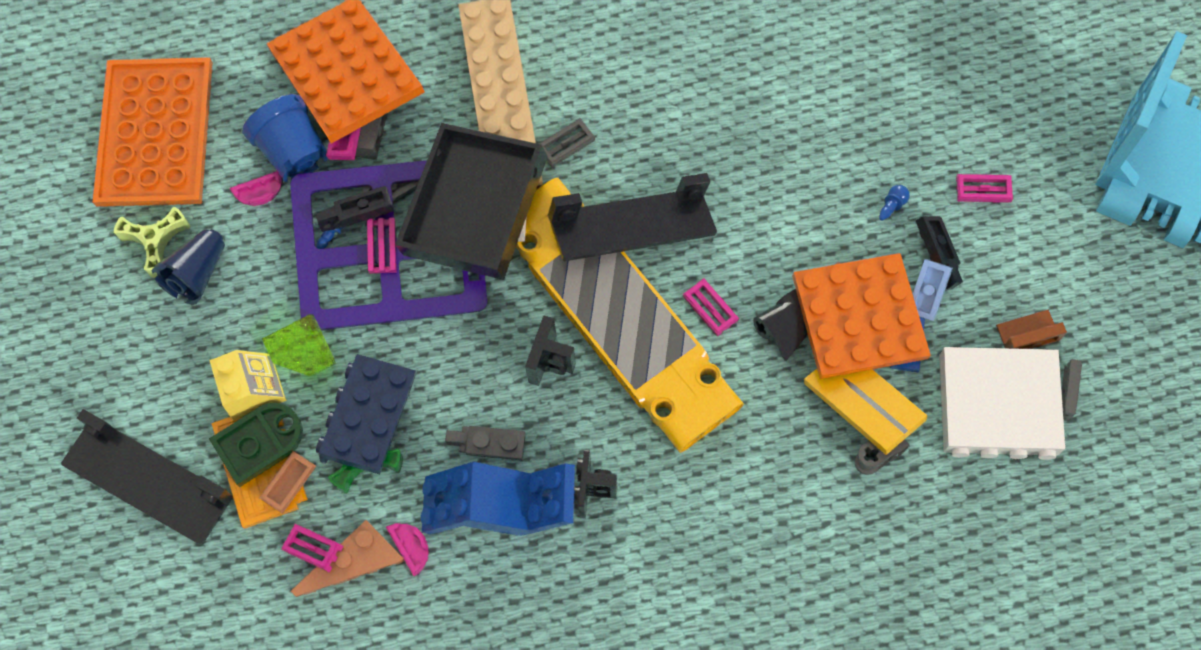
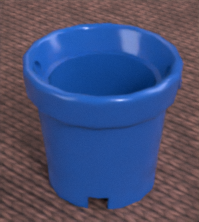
M296 94L280 96L264 104L250 115L242 129L245 138L252 146L260 149L284 182H288L287 177L289 176L292 179L298 174L312 173L317 170L319 166L316 161L320 157L324 162L328 159L326 156L327 149L321 142L307 116L308 108L302 97Z

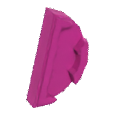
M276 171L231 187L230 190L234 197L245 205H264L273 200L280 192L282 177Z
M394 523L386 526L407 566L415 577L423 570L428 560L429 547L425 536L418 528L409 524Z

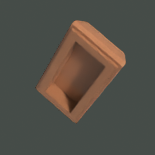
M292 451L259 499L283 514L314 471L316 465Z

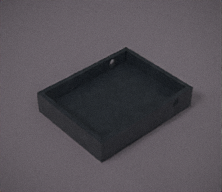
M441 123L395 246L403 256L504 280L548 158L543 146L537 143Z

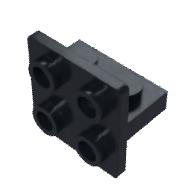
M584 450L583 458L578 457L577 482L581 483L580 486H575L574 509L579 510L580 518L586 519L588 496L617 499L618 486L617 475H613L609 470L596 469L594 473H591L590 450Z

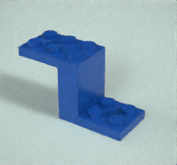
M470 462L425 476L422 488L424 494L423 510L421 512L422 533L435 534L465 526L523 536L573 524L575 465L564 463L537 472L527 473L478 462Z

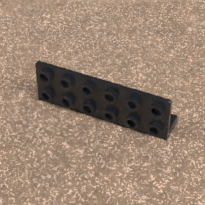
M708 174L683 176L676 192L581 207L582 200L579 193L553 197L548 218L562 260L571 261L715 236L717 229L704 198L711 182Z
M82 409L77 419L84 424L83 431L62 460L61 465L197 544L203 545L233 496L221 486L203 476L195 475L114 429L106 421Z

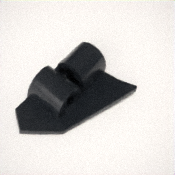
M796 289L784 295L777 301L775 306L753 319L754 327L758 334L764 339L773 338L784 361L789 359L808 335Z

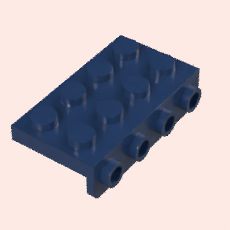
M356 354L354 362H349L346 368L345 379L347 380L344 387H339L335 403L338 404L334 412L330 411L327 417L326 428L328 429L325 437L321 436L318 440L316 453H319L320 462L326 464L330 460L380 475L412 388L416 370Z

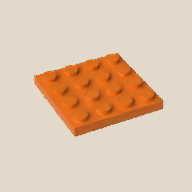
M900 253L793 273L792 278L820 379L926 360L931 356Z

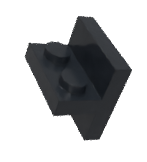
M544 315L525 365L528 382L537 386L540 385L546 366L550 367L549 370L553 373L565 375L566 372L573 374L576 365L574 347L555 342L557 334L554 318Z

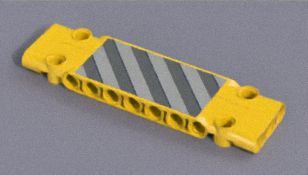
M554 178L536 190L527 214L525 242H517L516 248L520 256L528 262L533 275L641 409L644 408L648 412L653 423L660 427L676 449L682 453L738 412L744 403L722 378L719 368L708 361V354L624 251L571 261L562 260L548 218V212L553 197L570 195L571 193L559 178ZM527 243L536 244L532 249L524 248ZM704 375H711L715 381L711 384H706L700 378ZM665 407L670 410L671 414L667 417H661L656 414V410Z

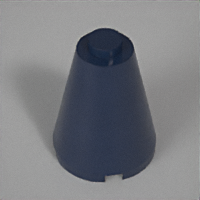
M204 229L157 263L152 269V274L157 273L155 278L157 284L172 297L177 299L179 293L188 298L185 303L189 305L197 304L225 247L222 235L213 229Z

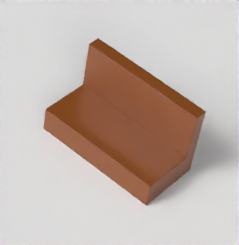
M1049 309L996 325L1005 349H1033L1060 341L1067 333L1063 322L1054 324Z

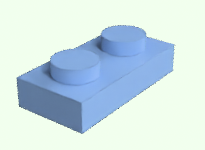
M928 259L924 260L913 292L920 317L931 321L935 320L953 269L952 267Z

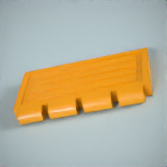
M228 417L211 423L214 434H217L236 421ZM283 419L279 422L278 427L284 426ZM288 457L241 487L235 483L224 465L242 528L246 529L298 510V503L308 500L304 486H302L282 514L259 499Z

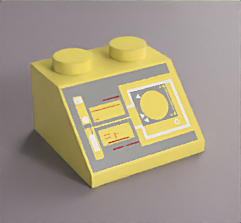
M235 350L209 360L222 405L233 421L241 419L264 404L286 401L271 354Z

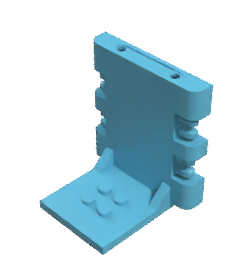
M1176 31L1133 96L1095 185L1105 189L1096 212L1131 226L1144 205L1146 208L1142 219L1146 221L1152 218L1154 210L1162 213L1158 226L1165 228L1170 217H1172L1164 241L1184 248L1192 238L1196 228L1198 230L1194 241L1201 243V110L1196 109L1200 103V98L1195 95L1189 105H1186L1192 87L1170 79L1172 70L1187 35Z

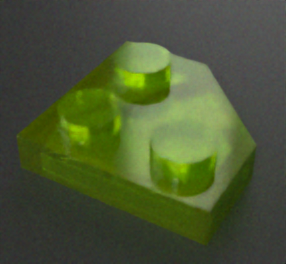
M309 314L262 338L273 364L307 376H313L336 365L313 314Z

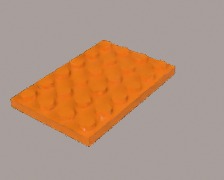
M346 0L266 43L297 93L302 97L305 105L330 144L425 93L419 80L360 0Z
M210 57L107 60L93 192V203L96 207L202 204L213 65Z

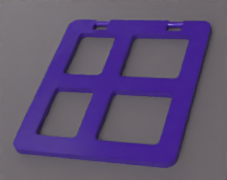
M427 160L303 173L292 178L290 187L301 323L307 330L319 331L480 312L486 308L488 298L485 275L478 274L479 280L469 281L468 271L462 270L464 292L462 294L404 300L402 298L399 264L403 260L416 258L403 256L397 247V273H380L382 301L380 303L333 309H321L318 272L322 269L368 264V244L317 249L315 247L312 194L315 192L367 186L373 190L386 186L393 205L392 186L397 183L419 181ZM394 212L375 217V220H378V218H384V220L395 218ZM384 226L385 267H389V226ZM376 227L377 240L374 242L375 264L379 265L378 227Z

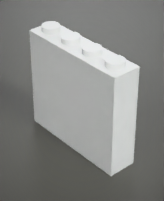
M944 347L939 355L944 453H952V456L957 458L968 457L969 453H981L982 458H996L998 454H1009L1012 459L1027 458V455H1038L1039 459L1051 460L1055 459L1056 455L1065 450L1058 350Z

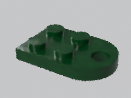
M268 403L245 415L209 438L235 483L241 487L288 457L292 451H295L302 440L303 427L301 420L290 407L280 403ZM283 418H292L293 424L290 429L285 431L279 429V422Z

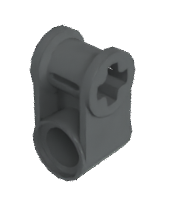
M904 439L885 455L873 443L867 441L860 447L855 457V467L860 473L871 475L887 463L895 460L897 454L898 456L903 454L910 447V444ZM866 456V457L868 458V457H870V456H873V457H874V461H873V460H868V461H866V460L864 459V457Z

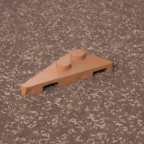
M365 520L341 543L344 547L341 552L337 551L336 556L338 558L336 562H331L330 566L332 569L330 573L316 567L291 592L295 597L316 592V590L337 585L394 564H400L404 561V558Z

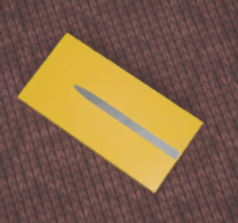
M816 369L804 378V384L885 455L927 421V415L873 369L824 379L819 378L818 370Z

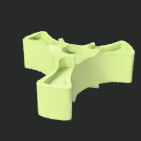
M173 207L164 219L147 226L135 225L124 217H120L114 227V233L121 241H134L145 247L146 263L144 270L150 277L156 278L157 273L152 274V269L164 259V250L167 243L177 233L189 229L190 224L176 207Z

